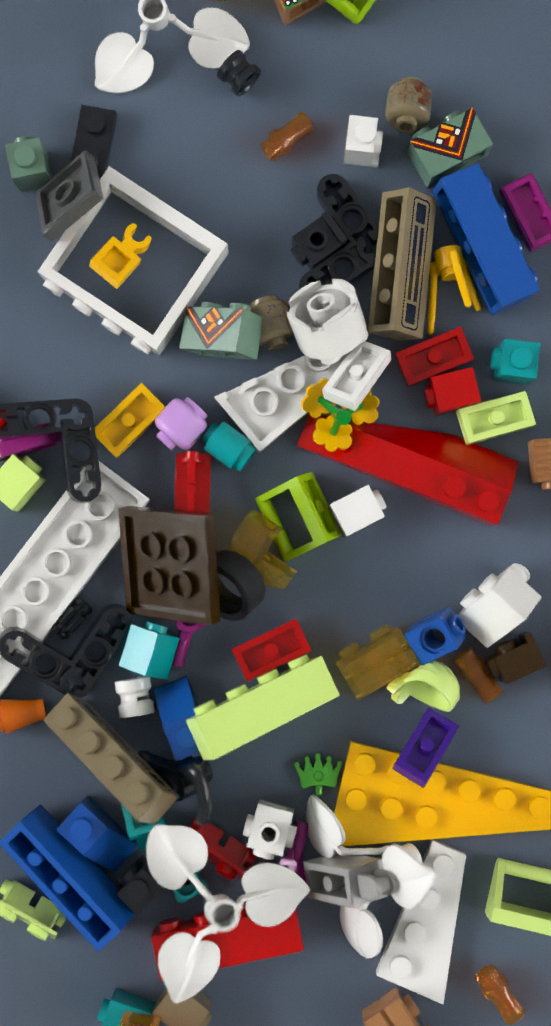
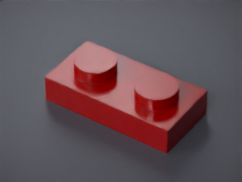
M461 326L399 351L394 355L407 388L474 360Z
M296 618L232 648V652L247 682L312 651Z

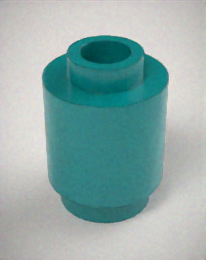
M225 421L219 426L213 423L202 438L206 443L204 451L230 470L234 467L239 472L244 469L257 450L250 445L251 440Z

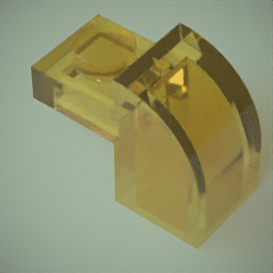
M253 509L246 515L231 540L230 551H235L248 558L257 567L266 585L274 589L279 587L285 590L297 571L268 552L283 528Z

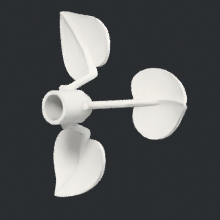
M140 0L138 12L143 23L140 25L141 33L138 43H136L131 35L123 32L107 36L101 42L96 52L95 86L101 91L116 94L130 92L143 86L150 78L154 68L153 57L149 52L142 49L146 43L147 32L149 29L154 31L162 30L169 22L185 33L192 35L188 45L189 52L197 64L208 69L220 68L222 63L237 50H241L243 53L246 52L250 47V41L242 25L224 10L218 8L199 10L194 17V28H190L176 18L174 14L170 13L165 0Z
M314 794L310 795L306 808L307 834L313 847L320 855L327 858L334 857L336 852L342 856L381 855L384 870L391 871L397 879V891L391 894L394 900L406 909H412L422 903L429 894L438 872L422 863L421 855L413 844L407 843L402 846L393 844L381 848H345L342 846L345 842V832L339 819L321 799ZM369 903L354 908L341 905L340 923L351 946L366 959L377 956L382 949L383 935L377 919L367 910Z
M157 824L151 829L146 844V859L150 873L158 884L170 890L179 889L189 878L207 900L204 913L210 922V926L200 930L195 938L187 932L173 934L166 939L159 950L158 967L160 975L167 987L171 1000L174 1003H179L200 992L212 980L218 970L220 950L214 942L202 940L203 937L211 933L216 934L218 931L226 932L232 930L239 922L240 911L243 909L244 902H246V913L253 922L265 927L278 925L294 912L301 900L310 892V888L292 870L275 863H260L252 866L244 873L242 887L246 894L239 896L236 902H233L224 894L213 896L194 874L200 871L207 862L208 847L204 838L190 827Z

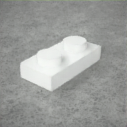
M367 341L359 344L349 352L322 389L324 399L356 411L390 363L391 351Z

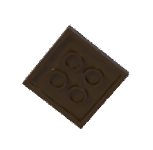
M135 506L119 508L126 610L130 614L205 625H214L220 622L213 513Z

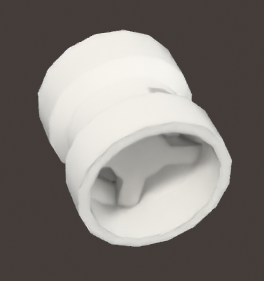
M143 676L115 681L116 693L120 695L121 703L118 706L119 718L135 717L155 712L154 701L149 698V690L152 687L150 677Z

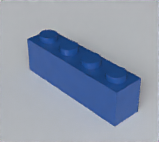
M479 163L441 178L432 190L434 198L437 199V204L457 245L461 246L463 258L491 316L528 301L540 291L538 279L534 270L528 267L525 261L520 240L513 236L510 230L505 209L496 201L489 176L482 172Z
M40 804L0 841V845L99 952L124 929L135 913L117 895L119 888L96 863L83 856L56 830L60 824Z

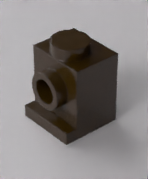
M523 632L518 634L521 640L518 643L513 638L495 646L497 652L489 655L490 658L485 659L493 679L499 678L501 682L509 684L546 667L532 633Z

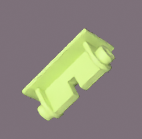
M6 879L0 888V893L4 895L2 900H0V916L14 923L16 918L29 925L26 931L43 941L48 936L55 940L58 932L52 930L54 925L61 928L67 917L52 901L41 896L35 908L30 906L29 903L36 892L15 879L12 882Z

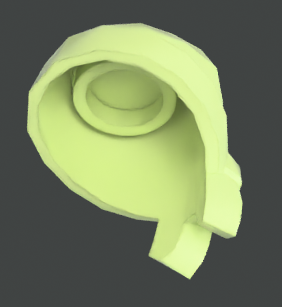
M435 660L422 666L420 665L411 672L403 673L393 679L386 687L392 693L391 699L397 704H402L410 695L433 708L450 712L460 699V686L454 673L446 665Z

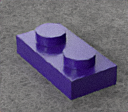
M428 707L392 769L424 788L458 730L459 725Z

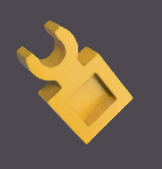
M135 223L130 224L126 228L122 242L112 236L89 263L90 268L116 289L139 266L141 258L136 254H142L147 251L152 239L148 235L141 242L135 241L132 238L137 228Z

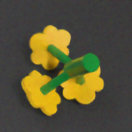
M323 378L316 385L307 387V396L302 399L301 408L305 412H310L313 418H318L322 413H332L327 419L320 418L317 420V429L313 433V440L319 445H325L326 450L329 452H334L337 448L345 450L352 444L350 436L352 427L348 424L351 421V417L356 425H360L363 422H375L378 418L376 408L379 406V399L376 396H372L370 390L356 411L343 406L337 408L336 403L324 399L322 389L329 379Z

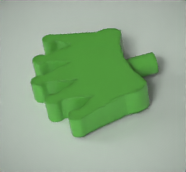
M316 753L314 766L310 763L309 756L304 757V770L299 766V762L295 761L294 766L298 772L302 788L315 786V795H322V785L336 787L337 777L342 765L341 760L337 761V765L333 769L331 764L332 757L330 755H327V760L323 766L320 753Z

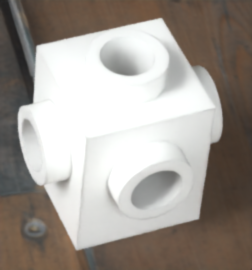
M259 800L255 815L248 814L243 830V835L249 837L247 847L254 849V855L273 860L275 855L282 857L285 847L292 849L297 827L290 825L294 813L293 808ZM271 827L276 833L268 835L265 833L264 828Z

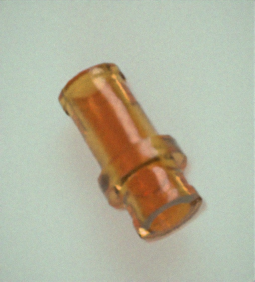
M299 112L296 117L282 128L273 129L269 133V138L260 143V147L263 148L261 150L271 162H275L281 155L287 156L292 152L293 145L314 131L312 121L304 112Z
M471 647L462 650L453 658V662L460 668V676L463 680L468 679L485 704L493 701L503 692V689L499 687L485 668V660L482 657H477Z
M493 964L480 969L475 975V979L482 986L481 993L485 999L493 1002L508 1025L519 1021L525 1014V1009L519 1004L508 988L509 982L503 974H499Z

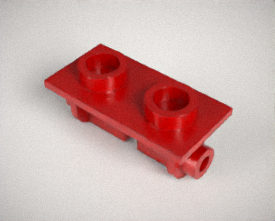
M197 451L176 453L174 510L210 513L211 455L200 454Z
M195 818L190 828L197 831L204 838L208 847L207 860L217 866L215 870L223 877L234 881L235 878L242 880L246 870L242 869L243 865L249 869L256 858V855L251 853L252 849L232 836L228 838L224 847L220 846L218 842L224 831L209 822L206 825H199Z

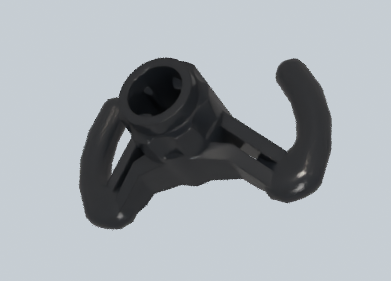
M147 750L138 751L137 753L180 796L175 802L183 801L197 793L198 809L196 822L199 825H206L212 810L209 782L212 780L213 772L207 760L204 761L202 756L193 757L191 755L176 761L152 754Z

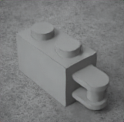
M336 852V855L332 858L321 856L303 862L306 884L310 888L308 898L354 908L395 893L398 888L395 875L391 871L384 870L381 858L362 855L342 856Z

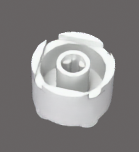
M331 279L333 284L321 285L320 280L312 282L299 289L288 303L290 309L287 312V318L301 352L307 357L321 360L323 364L330 365L338 362L342 355L365 342L369 336L355 288L352 284L342 279Z

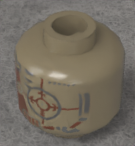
M404 77L392 84L387 93L385 118L388 123L399 132L407 134L425 127L431 115L432 91L421 79L416 77Z
M276 295L264 296L251 302V312L262 316L259 346H267L268 351L278 350L287 346V339L294 335L287 318V312L290 309L288 302L278 299Z

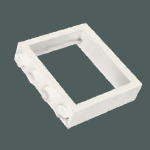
M109 166L100 179L104 199L65 230L37 272L45 280L43 286L58 297H61L63 293L74 300L72 306L83 314L90 317L93 312L104 319L101 325L115 335L119 336L121 332H124L133 338L130 344L139 351H143L147 355L152 351L160 356L183 322L186 307H193L228 255V244ZM111 193L207 255L153 335L58 273Z

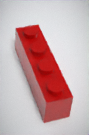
M243 903L239 922L232 930L226 932L218 931L216 934L211 933L202 939L210 940L218 946L220 950L218 969L304 951L297 908L282 923L265 927L253 922L249 918L245 909L246 903ZM204 911L195 914L194 919L180 922L178 917L168 918L158 923L159 926L154 927L151 939L160 981L163 979L159 972L158 954L162 944L166 939L178 932L190 933L195 938L200 930L210 926Z

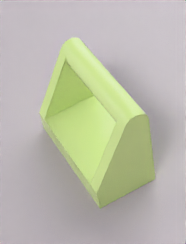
M498 857L485 908V914L490 922L551 936V913L502 902L504 874L551 885V870Z

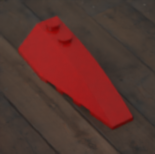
M309 413L296 444L297 447L492 527L499 524L512 492L518 461L475 443L466 445L463 438L453 434L379 423L363 422L360 425H356L352 419L348 423L352 427L350 434L352 438L351 446L345 450L337 448L336 451L329 452L326 450L325 445H319L313 440V433L317 429V420L320 418L327 419L328 416L321 415L318 418H313Z

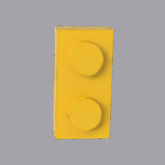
M141 382L95 427L96 438L118 458L155 422L156 417L165 406Z

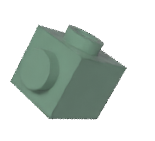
M21 136L16 138L14 143L5 144L11 178L20 192L41 188L53 178L48 152L40 137Z

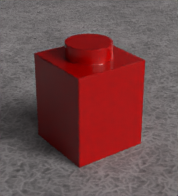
M473 367L433 376L427 382L428 387L423 389L428 409H434L435 416L455 412L458 409L481 402Z

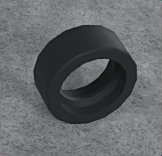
M230 550L217 551L220 617L230 621L244 620L264 599L266 589L263 577L257 567L245 556ZM219 574L228 578L236 586L241 597L235 595L224 586L219 578Z

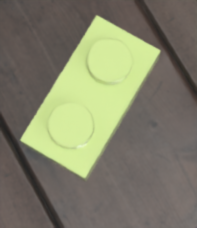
M526 391L464 407L456 411L466 445L517 432L536 425Z

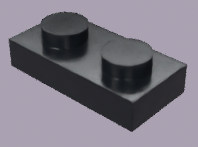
M81 105L71 161L87 150L95 157L99 179H101L108 168L118 115L116 110Z

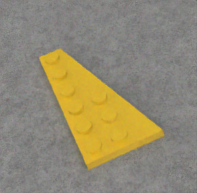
M350 740L333 811L345 832L343 847L551 829V790L440 762L437 764L425 787L422 788L392 769L401 753Z

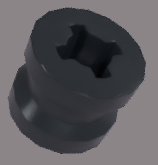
M237 50L222 63L217 72V77L222 82H228L232 86V92L239 97L255 84L261 74V69L255 64H249L246 61V55L241 50Z

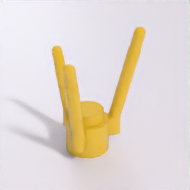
M449 245L437 249L434 252L435 262L430 263L427 333L429 335L434 333L439 275L442 276L443 281L457 280L466 307H470L473 303L477 312L482 309L468 273L466 262L463 259L461 246Z

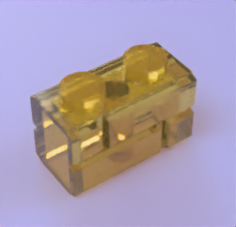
M385 624L369 634L372 639L371 641L360 647L357 642H354L338 652L341 658L336 660L335 663L357 701L420 665L398 626L390 629L388 624Z

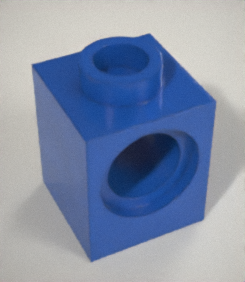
M449 606L414 622L404 633V637L421 666L458 649L467 636L462 619L457 614H453ZM431 629L440 630L444 634L445 639L436 638Z

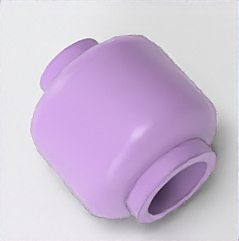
M186 397L185 400L175 398L155 419V425L160 430L156 437L170 450H173L175 446L182 450H189L207 431L208 425L205 419L208 415L190 398Z

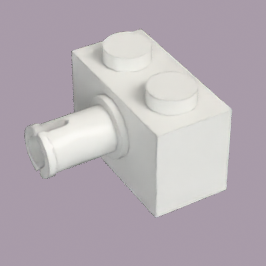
M512 564L498 576L491 573L478 587L480 591L473 588L460 602L464 608L458 616L462 619L465 628L487 648L525 621L541 599V596L526 583L530 579V573L521 564Z

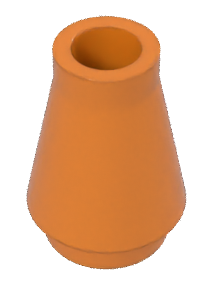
M43 698L37 700L0 699V732L5 731L6 735L42 721L46 717Z

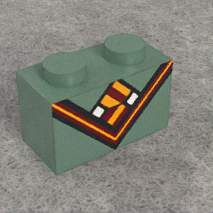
M473 107L463 113L460 110L454 111L442 120L443 124L432 130L430 127H425L412 136L407 154L427 189L437 184L441 178L460 171L488 156L493 142Z
M202 302L201 307H186L179 349L201 357L257 360L261 339L262 316L251 312V306L242 303H230L229 308H223L222 305L212 302Z

